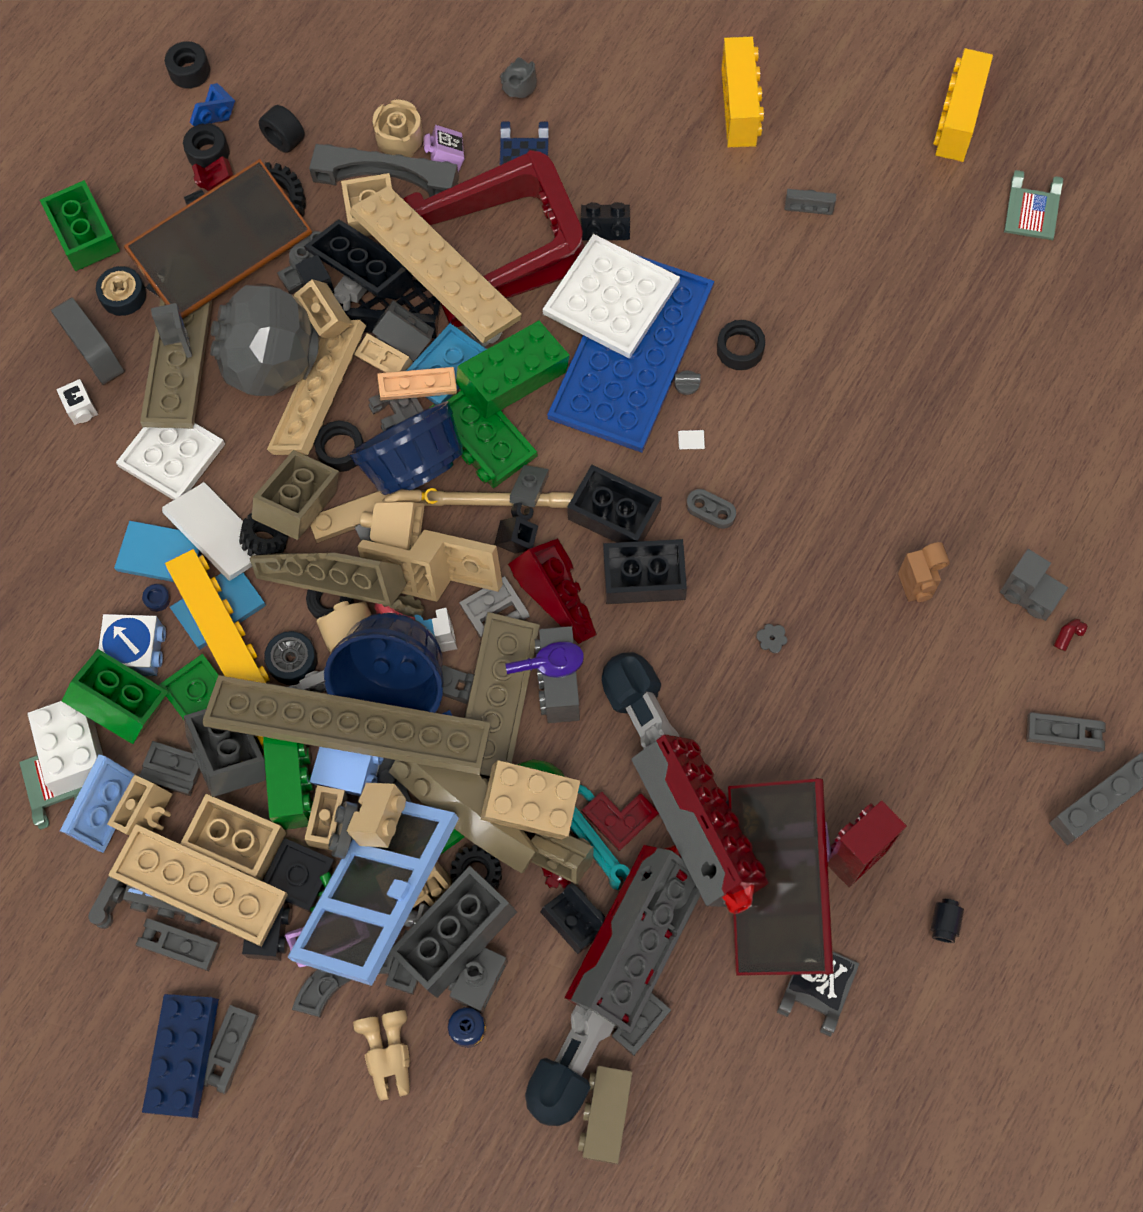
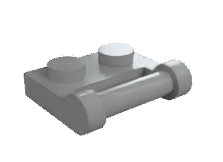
M505 576L502 577L503 585L499 592L483 588L459 602L460 607L480 639L484 628L482 622L485 621L488 612L497 614L513 605L515 611L506 615V617L523 621L530 617L527 609Z

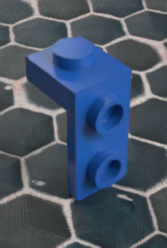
M218 83L210 84L205 102L195 104L190 123L193 126H197L202 123L209 124L229 120L235 100Z

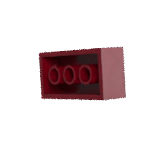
M882 800L876 806L870 803L865 807L855 820L856 823L853 825L849 822L838 833L834 840L835 842L831 845L828 866L848 888L891 849L907 827Z

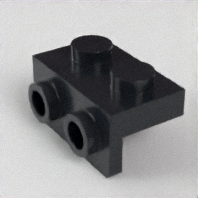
M615 202L611 205H600L599 203L581 205L582 240H590L593 234L605 240H629L630 205Z
M572 882L566 886L561 894L546 904L540 911L577 954L593 943L605 920L604 914L596 909L587 899L585 893Z

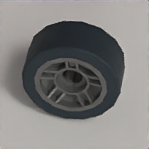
M295 631L276 635L268 643L264 652V661L270 674L278 682L286 685L299 684V681L304 679L305 675L315 671L318 664L317 653L310 639L304 634ZM291 655L296 658L294 661L288 662V656Z

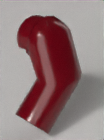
M1080 619L1071 620L1061 628L1053 646L1066 652L1074 634L1084 636L1088 627L1087 624L1080 622Z

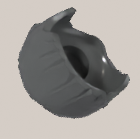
M518 57L515 62H512L501 73L502 89L508 96L525 98L534 92L537 85V75L533 61L527 63L521 57Z

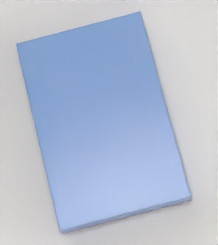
M99 754L60 831L96 851L104 853L115 831V828L107 825L132 780L134 773L106 756Z

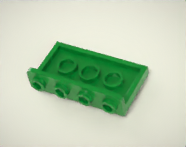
M462 390L447 400L453 411L458 435L463 445L461 457L467 465L472 464L477 469L476 474L484 484L488 482L494 489L520 470L523 465H527L538 456L534 447L502 411L485 419Z

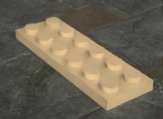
M350 320L352 325L335 339L318 337L316 361L306 380H301L297 383L267 448L273 455H289L293 450L304 455L309 454L319 429L323 425L328 409L333 403L337 389L342 383L346 369L352 361L355 349L362 338L366 325L361 320Z
M137 824L108 875L117 881L261 947L288 895L280 889Z

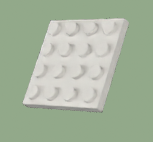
M593 234L544 306L543 315L630 359L679 284L680 277Z

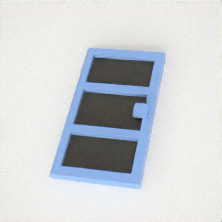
M406 801L405 808L396 826V832L392 836L388 848L359 846L352 839L346 857L339 862L290 951L288 958L291 961L372 986L459 819L454 812Z

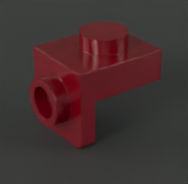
M223 156L206 168L201 167L197 163L192 166L195 183L198 187L204 188L207 191L212 190L233 176L229 160Z

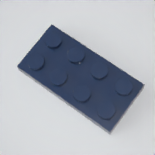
M164 994L142 1113L198 1118L219 999Z

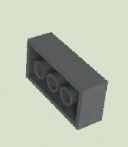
M469 866L391 948L390 953L427 991L438 998L466 968V965L513 918L517 911Z

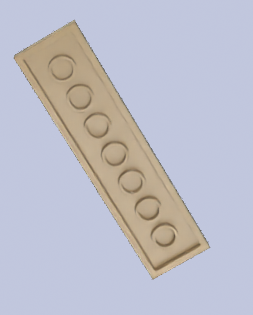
M390 186L351 206L350 214L483 344L520 321L522 314Z

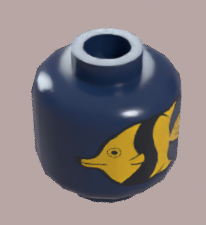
M465 1007L458 1009L451 1015L448 1021L449 1036L460 1047H474L485 1037V1020L480 1012L473 1008Z

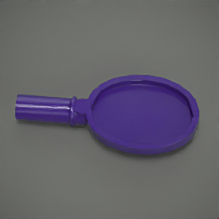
M556 642L542 648L536 658H528L526 660L506 663L505 665L507 674L538 669L543 675L558 678L576 672L583 664L584 655L581 648L576 644Z

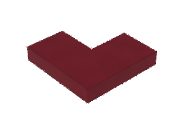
M601 791L581 810L618 852L659 814L655 807L641 793L620 811Z

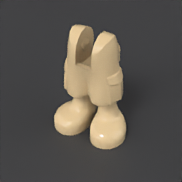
M406 1010L390 1012L381 1016L388 1040V1047L386 1049L382 1045L379 1017H369L353 1022L354 1031L363 1034L368 1040L370 1050L365 1054L367 1070L373 1078L380 1101L389 1100L387 1076H396V1085L400 1097L408 1095L410 1092L408 1046L400 1041L401 1027L407 1020Z

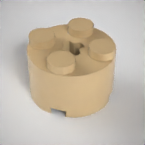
M392 100L391 104L386 106L383 104L377 108L373 115V128L379 150L385 154H399L411 158L414 152L420 148L424 137L421 117L416 107L405 100Z
M348 601L340 602L333 607V612L317 619V625L330 654L356 623L372 615L365 601L350 605Z

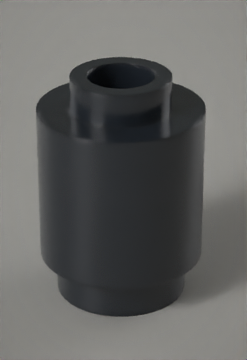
M942 899V902L935 904L930 929L933 932V939L945 943H955L956 937H959L964 909L959 907L958 901Z

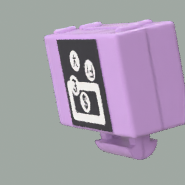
M435 125L432 135L426 134L424 136V150L426 153L430 152L431 161H448L452 164H457L459 172L464 162L462 133Z

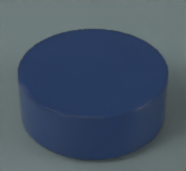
M153 584L144 590L142 600L149 610L159 612L168 607L171 596L163 585Z

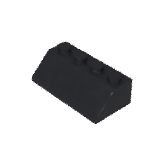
M340 219L336 220L304 246L306 251L314 256L318 255L323 262L378 297L398 300L414 286L413 275L386 248Z

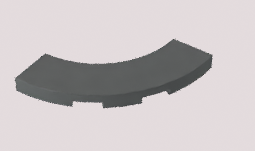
M375 944L355 947L332 958L363 967ZM390 952L378 974L389 975L395 959ZM317 969L300 989L292 1010L321 1018L330 998L351 979Z

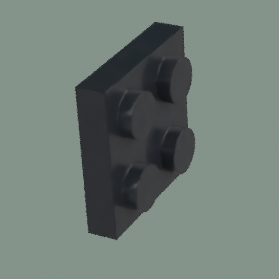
M284 838L262 882L288 894L285 899L287 903L311 913L310 908L315 906L319 893L324 887L320 877L331 872L336 861Z

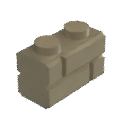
M537 834L531 840L538 850L531 862L575 884H578L584 872L586 873L592 864L594 847L583 838L576 839L569 835L561 840Z

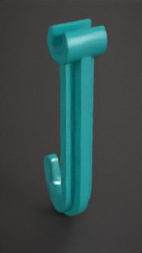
M579 785L578 793L588 802H591L595 796L585 786ZM575 806L570 829L577 838L587 840L594 847V860L608 876L609 885L613 889L619 890L621 881L616 876H621L625 881L630 872L629 868L618 862Z

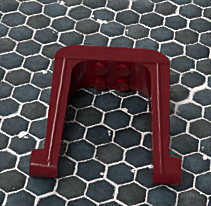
M530 150L522 156L425 200L419 192L412 193L403 199L429 225L524 197L540 199L546 219L549 218L550 228L554 240L483 276L506 299L562 280L585 247L582 242L581 224L554 163L547 155L539 151ZM441 303L448 323L455 327L463 326Z

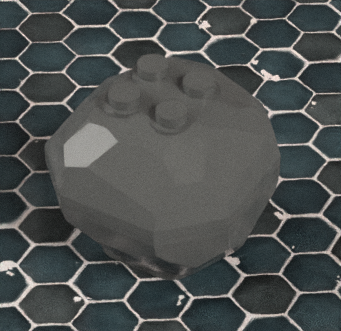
M264 283L247 284L228 303L219 306L218 321H213L211 326V336H215V341L213 340L210 355L215 356L225 383L250 395L273 396L301 380H306L317 358L318 333L298 298L272 285Z

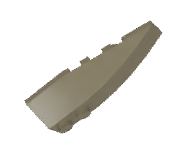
M305 552L252 555L250 558L256 579L392 606L406 587L401 565L339 553Z
M395 760L389 773L425 806L454 812L459 818L454 827L455 830L521 874L526 871L538 850L525 832L520 829L480 820L488 787L486 778L482 779L479 774Z

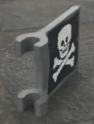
M806 940L797 962H822L821 946ZM833 952L834 974L792 975L777 1013L788 1017L794 1002L801 1003L826 1015L820 1032L831 1037L837 1026L859 963Z

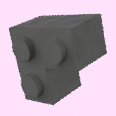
M1027 549L1000 593L1009 602L1019 604L1027 609L1031 616L1046 621L1068 587L1045 573L1051 562Z

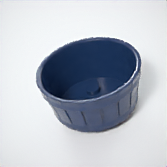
M446 401L415 414L356 447L348 455L375 485L377 491H380L382 495H387L401 489L410 491L446 472L454 465L452 461L463 454V445L458 435L450 403Z
M396 613L371 615L356 623L328 657L324 669L327 693L435 713L442 700L444 687L442 673L443 657L440 646L431 631L427 630V627L422 623L413 620V618L401 614L396 615Z

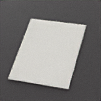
M704 430L678 431L679 449H705Z

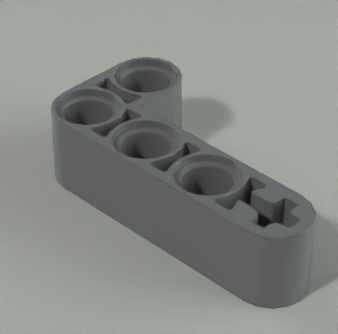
M72 297L51 309L58 323L83 355L102 385L124 373L123 368L104 338Z

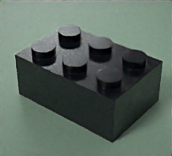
M591 465L567 506L568 520L616 543L644 541L661 511L662 497Z
M683 539L603 543L606 604L686 600L687 583Z

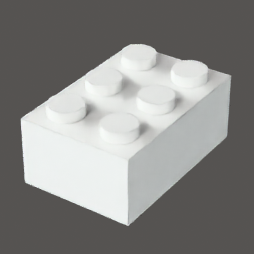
M62 701L29 712L28 717L45 785L55 796L82 787L98 755H103L94 721Z

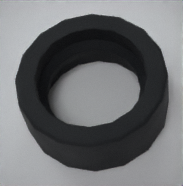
M734 320L727 323L720 330L717 340V355L728 368L748 370L755 367L761 361L765 349V335L754 322ZM734 335L748 336L756 343L755 351L742 356L733 354L726 347L727 339Z
M340 420L329 422L321 427L314 441L318 460L339 472L349 471L357 466L349 455L341 458L329 457L325 452V444L334 436L346 435L353 439L355 449L364 443L362 435L357 427L349 422Z

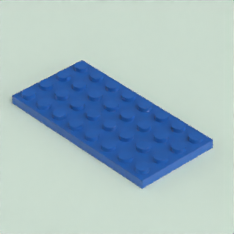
M639 256L679 276V284L630 359L583 335L547 414L548 420L643 453L673 383L675 374L679 369L712 292L714 281Z

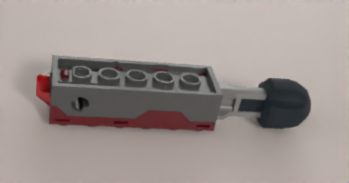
M634 652L613 656L603 669L602 685L613 710L629 714L641 737V745L644 750L631 758L700 895L706 906L727 907L729 912L733 914L747 910L752 905L753 894L769 884L765 876L766 870L764 866L756 860L752 852L753 847L750 840L743 835L738 826L740 823L737 816L730 811L726 803L725 793L716 785L712 769L704 762L700 755V746L692 739L680 737L665 716L656 699L662 684L651 664L643 656Z
M643 845L564 997L576 1005L571 1014L572 1029L555 1061L548 1058L540 1059L529 1080L525 1093L527 1109L541 1124L561 1126L571 1121L578 1113L590 1090V1084L587 1079L582 1077V1074L598 1043L609 1037L613 1028L631 1034L700 897V893L675 845L664 849Z

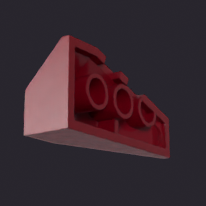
M558 538L530 548L508 563L514 578L524 591L561 627L572 626L573 639L578 644L597 635L588 608L580 601L578 592L581 591L580 585L573 581L570 572L574 569L572 562Z

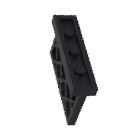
M413 279L414 286L411 288L413 291L406 296L402 295L396 303L401 306L405 305L409 312L435 329L431 338H437L441 303L435 296L428 298L424 294L428 289L421 282ZM373 293L371 294L375 298L366 303L360 299L358 301L361 305L360 307H350L349 310L344 311L350 320H361L366 325L364 329L366 333H372L377 321L389 306L385 300L386 298L378 297ZM419 296L424 302L414 307L409 301ZM379 302L385 307L382 310L371 309V307ZM428 306L434 311L433 314L420 313V311Z

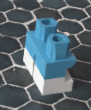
M447 608L436 610L437 618L423 620L420 615H415V620L422 623L434 635L441 652L457 649L453 624Z

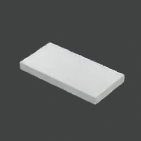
M204 482L162 507V513L229 581L252 567L251 557L247 555L248 550L243 551L242 544L239 543L243 521Z

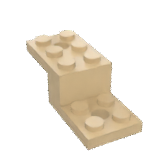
M428 530L422 532L411 550L362 540L358 545L359 555L362 558L401 565L406 582V587L401 592L402 594L437 602L450 581L499 592L503 585L497 546Z

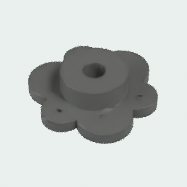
M766 624L764 629L759 630L756 635L757 640L761 642V649H769L772 653H779L782 646L787 643V638L784 636L785 629L781 625L773 626L772 624Z

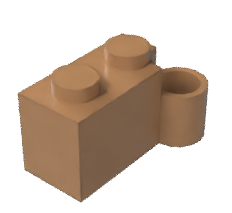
M933 543L922 550L906 554L898 575L908 602L914 600L924 602L933 597L941 581L938 570L950 564L943 543Z

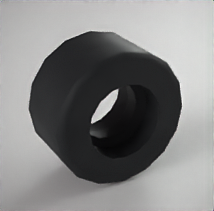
M192 41L179 42L170 47L165 54L164 62L166 69L175 85L191 89L199 87L208 79L211 68L205 50L199 44ZM187 63H193V64L190 65V66L182 67L183 65H185V64H187Z
M274 105L259 119L258 123L262 134L271 145L281 152H290L305 137L304 129L299 120L284 106Z
M202 123L192 127L184 135V151L192 166L197 163L201 167L206 168L222 156L228 159L230 153L228 143L223 131L213 124ZM205 145H213L207 150H199Z

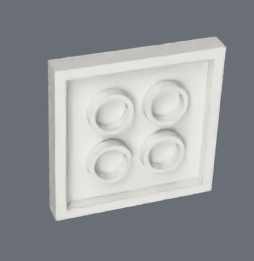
M194 423L193 429L143 427L117 460L116 464L129 474L175 500L191 490L224 447L225 443L223 439Z

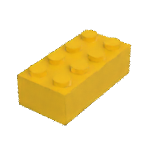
M753 37L724 38L721 72L727 148L756 146L757 136L762 135L761 122L764 120V109L760 107L762 87L758 86L760 66H756V62H758V47H754Z
M965 48L962 58L957 57L933 145H937L935 156L964 162L973 135L993 54Z

